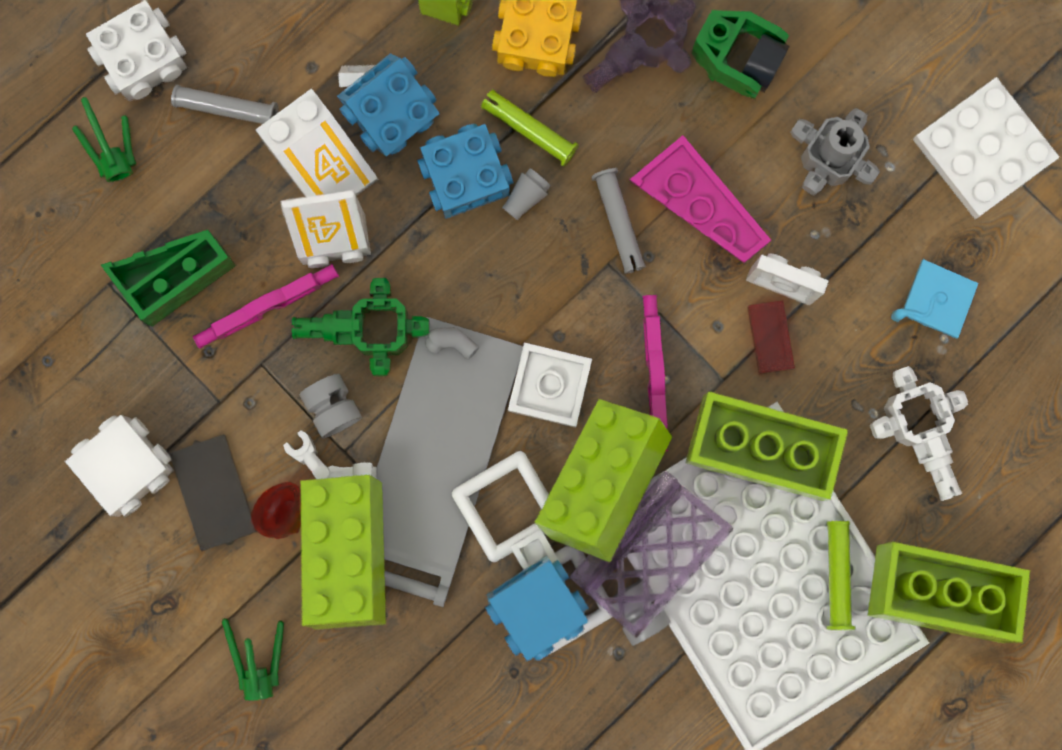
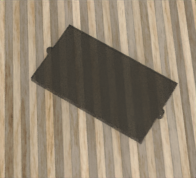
M225 434L203 442L195 440L192 446L169 453L201 551L225 543L232 545L233 540L257 532Z

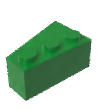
M209 230L165 243V246L147 252L134 253L133 256L116 262L110 261L101 264V267L141 321L151 327L236 266Z

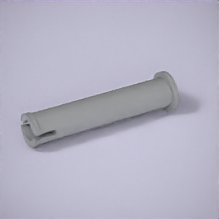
M175 85L171 96L173 107H182L264 124L278 113V103L272 102L269 105L181 87L180 85Z
M610 168L592 175L591 178L592 181L597 182L624 267V273L628 274L634 272L630 258H633L637 271L644 269L646 265L643 261L616 177L618 169Z

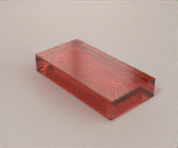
M783 300L749 305L747 309L759 375L793 370L795 365Z

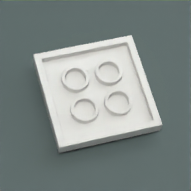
M997 77L913 138L917 146L974 219L980 217L1060 158Z

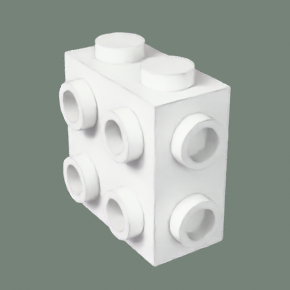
M146 0L86 33L92 46L87 48L90 55L98 66L104 64L109 72L108 75L104 76L106 82L115 95L121 92L128 101L146 97L150 94L153 87L162 82L175 80L184 69L188 68L182 59V56L187 54L176 35L170 38L165 31V28L170 25L159 7L152 10Z
M120 415L119 417L112 416L104 421L99 427L101 432L91 440L85 439L78 443L71 450L73 455L65 462L110 516L120 517L123 514L124 517H127L142 505L140 499L151 491L154 494L166 486L170 481L167 477L174 470L168 464L172 459L165 449L159 444L153 446L146 437L149 431L145 425L136 417L131 419Z

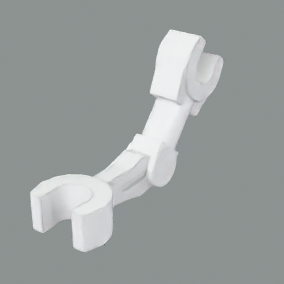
M301 430L297 433L303 440V446L300 449L294 450L287 442L283 445L286 453L303 465L306 464L316 479L367 474L377 479V467H372V463H357L353 467H327L316 455L318 452L312 438Z

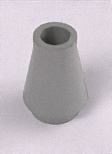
M530 168L525 174L521 173L507 202L502 208L516 220H519L524 213L548 195L546 191L551 185Z

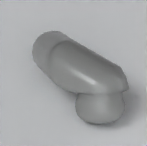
M455 327L435 328L429 332L428 338L425 341L426 348L432 353H439L443 348L454 347L468 360L479 349L475 342Z

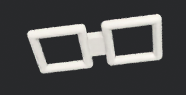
M518 451L454 488L452 497L491 562H498L509 554L514 553L523 570L546 555L552 563L559 560L562 565L571 560L599 609L586 616L589 622L583 625L585 629L582 633L567 641L563 638L552 645L554 647V650L550 653L552 654L609 620L614 615L606 603L610 598L582 551L566 545L554 552L544 535L545 533L535 523L499 545H496L468 496L518 468L541 509L549 496L526 454Z

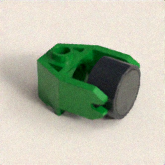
M712 10L695 40L691 54L698 64L707 71L711 81L714 82L715 80L744 96L755 99L759 90L765 93L790 47L785 44L789 34L781 27L749 11ZM747 32L758 38L759 41L741 73L729 67L726 58L739 34Z

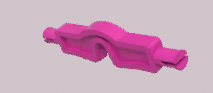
M333 264L314 274L309 273L280 289L253 300L234 313L212 323L210 328L193 335V339L199 349L217 339H224L263 319V314L273 309H283L321 288V285L339 277Z
M645 295L642 298L644 305L646 366L649 369V382L647 385L649 412L651 416L660 418L668 429L665 370L657 295Z

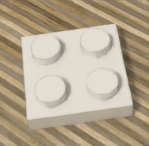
M776 254L761 255L750 268L746 281L809 306L824 294L829 282L821 278V273L809 267L798 269L787 265L788 260Z
M524 343L508 412L576 428L592 359Z

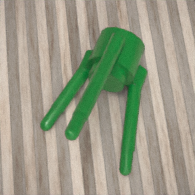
M83 97L81 99L82 105L103 151L100 153V157L78 126H73L72 130L96 165L100 177H105L107 182H116L133 174L131 167L137 163L132 152L128 117L126 115L121 117L124 152H121L119 147L109 148L88 99Z
M224 618L222 625L238 675L239 690H243L244 700L255 701L273 697L272 687L279 685L278 669L284 622L279 621L277 623L270 673L267 674V667L256 668L252 640L250 638H246L244 641L248 669L244 670L229 620Z

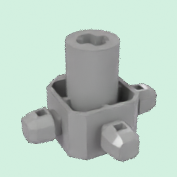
M855 108L850 111L844 120L839 117L826 119L819 130L813 128L814 124L805 119L797 121L790 133L801 144L803 142L808 144L801 155L803 168L809 171L802 186L806 192L816 195L826 183L831 186L844 184L852 173L856 175V180L864 184L871 185L880 171L870 160L866 162L862 160L870 148L868 137L862 130L867 122L866 113Z

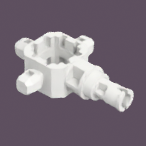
M909 366L894 371L893 381L895 387L899 388L901 393L888 398L884 407L886 416L870 424L874 438L883 439L894 435L897 442L906 446H912L919 464L924 465L926 472L930 471L939 493L940 501L962 494V490H960L950 466L953 463L950 455L953 451L946 433L951 431L955 422L952 414L964 409L968 405L965 393L956 390L944 394L942 387L931 382L917 387L915 381H918ZM924 394L925 399H930L933 414L937 416L938 420L935 421L937 427L913 435L912 430L908 431L907 429L908 424L904 414H901L900 409L903 408L901 402Z

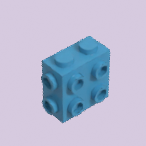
M390 53L337 95L343 104L339 110L352 126L355 123L359 125L364 132L360 135V138L371 152L377 149L385 156L398 153L406 146V140L416 132L421 133L427 130L433 124V119L440 114L433 105L437 101L435 96L426 85L420 86L414 78L417 71L406 57L401 59Z
M477 124L466 125L460 128L456 135L447 138L444 135L436 136L427 140L425 146L420 147L423 157L417 160L424 180L431 179L435 190L429 191V195L435 211L442 209L445 219L510 196L509 185L513 184V179L508 165L504 164L501 166L497 153L502 151L495 132L489 134L486 124L477 126Z
M547 555L486 594L490 604L485 609L496 626L501 622L504 624L509 632V635L504 637L515 656L522 653L527 661L532 658L540 660L554 650L552 645L563 638L567 641L575 638L584 631L583 625L589 622L583 613L589 609L578 590L571 594L564 583L569 579L568 574L559 560L552 563Z

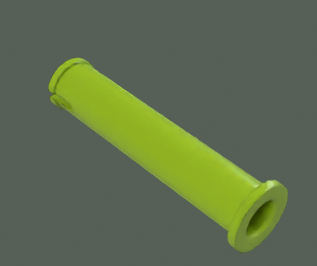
M494 89L487 94L498 105L495 106L484 99L481 105L482 109L487 110L559 159L561 166L567 165L579 146L577 142L572 144L498 94Z
M826 521L828 526L830 625L826 626V629L856 630V626H852L850 521Z

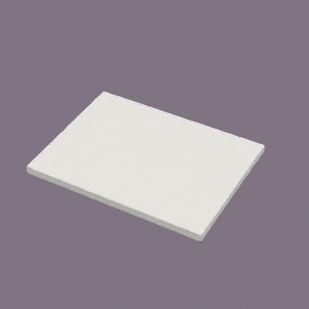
M778 402L767 407L784 412ZM686 458L651 479L619 543L641 580L645 578L655 594L653 601L655 604L661 605L671 621L669 627L745 750H761L929 644L919 626L867 616L875 556L834 491L831 500L819 501L685 464ZM826 521H850L852 626H856V630L826 629V626L830 625L828 526Z

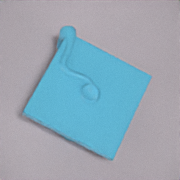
M923 259L921 260L904 308L893 311L891 319L899 322L907 317L957 339L979 283Z

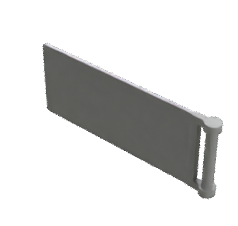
M426 317L430 321V331L435 328H458L475 342L479 349L468 360L454 347L443 348L439 353H432L425 345L428 335L418 338L377 465V479L382 482L384 559L441 577L440 584L436 587L385 571V586L433 600V605L444 607L469 527L452 497V491L457 486L487 469L518 370L523 346ZM480 490L468 496L474 507Z

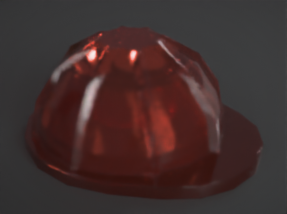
M292 482L280 483L264 491L258 498L252 510L251 523L261 535L267 538L281 539L300 531L301 489L298 485Z

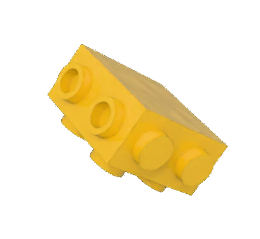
M501 0L498 18L503 19L502 30H495L492 51H497L498 63L514 71H521L523 68L537 70L538 74L547 77H554L557 74L564 75L566 64L573 65L576 44L570 43L572 32H579L582 12L576 11L577 0Z

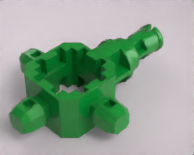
M373 278L370 283V296L373 299H360L352 307V310H334L333 314H324L323 317H292L291 325H294V328H291L293 339L324 338V342L333 341L334 345H355L365 356H373V358L369 359L370 371L373 376L382 377L388 376L390 373L391 359L388 358V355H400L408 347V335H412L413 338L427 336L430 332V321L422 316H412V319H408V312L405 306L397 298H388L391 296V285L388 279ZM370 311H393L397 313L396 342H391V344H368L363 340L365 313H370Z

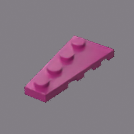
M683 135L630 179L633 184L742 263H746L771 242L768 235Z

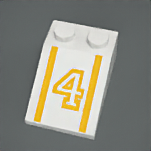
M312 88L255 129L305 197L354 190L357 196L378 180L367 162Z
M354 190L281 201L282 210L297 257L303 265L308 264L309 268H322L328 266L329 261L342 259L343 263H354L362 261L365 255H371L365 213Z

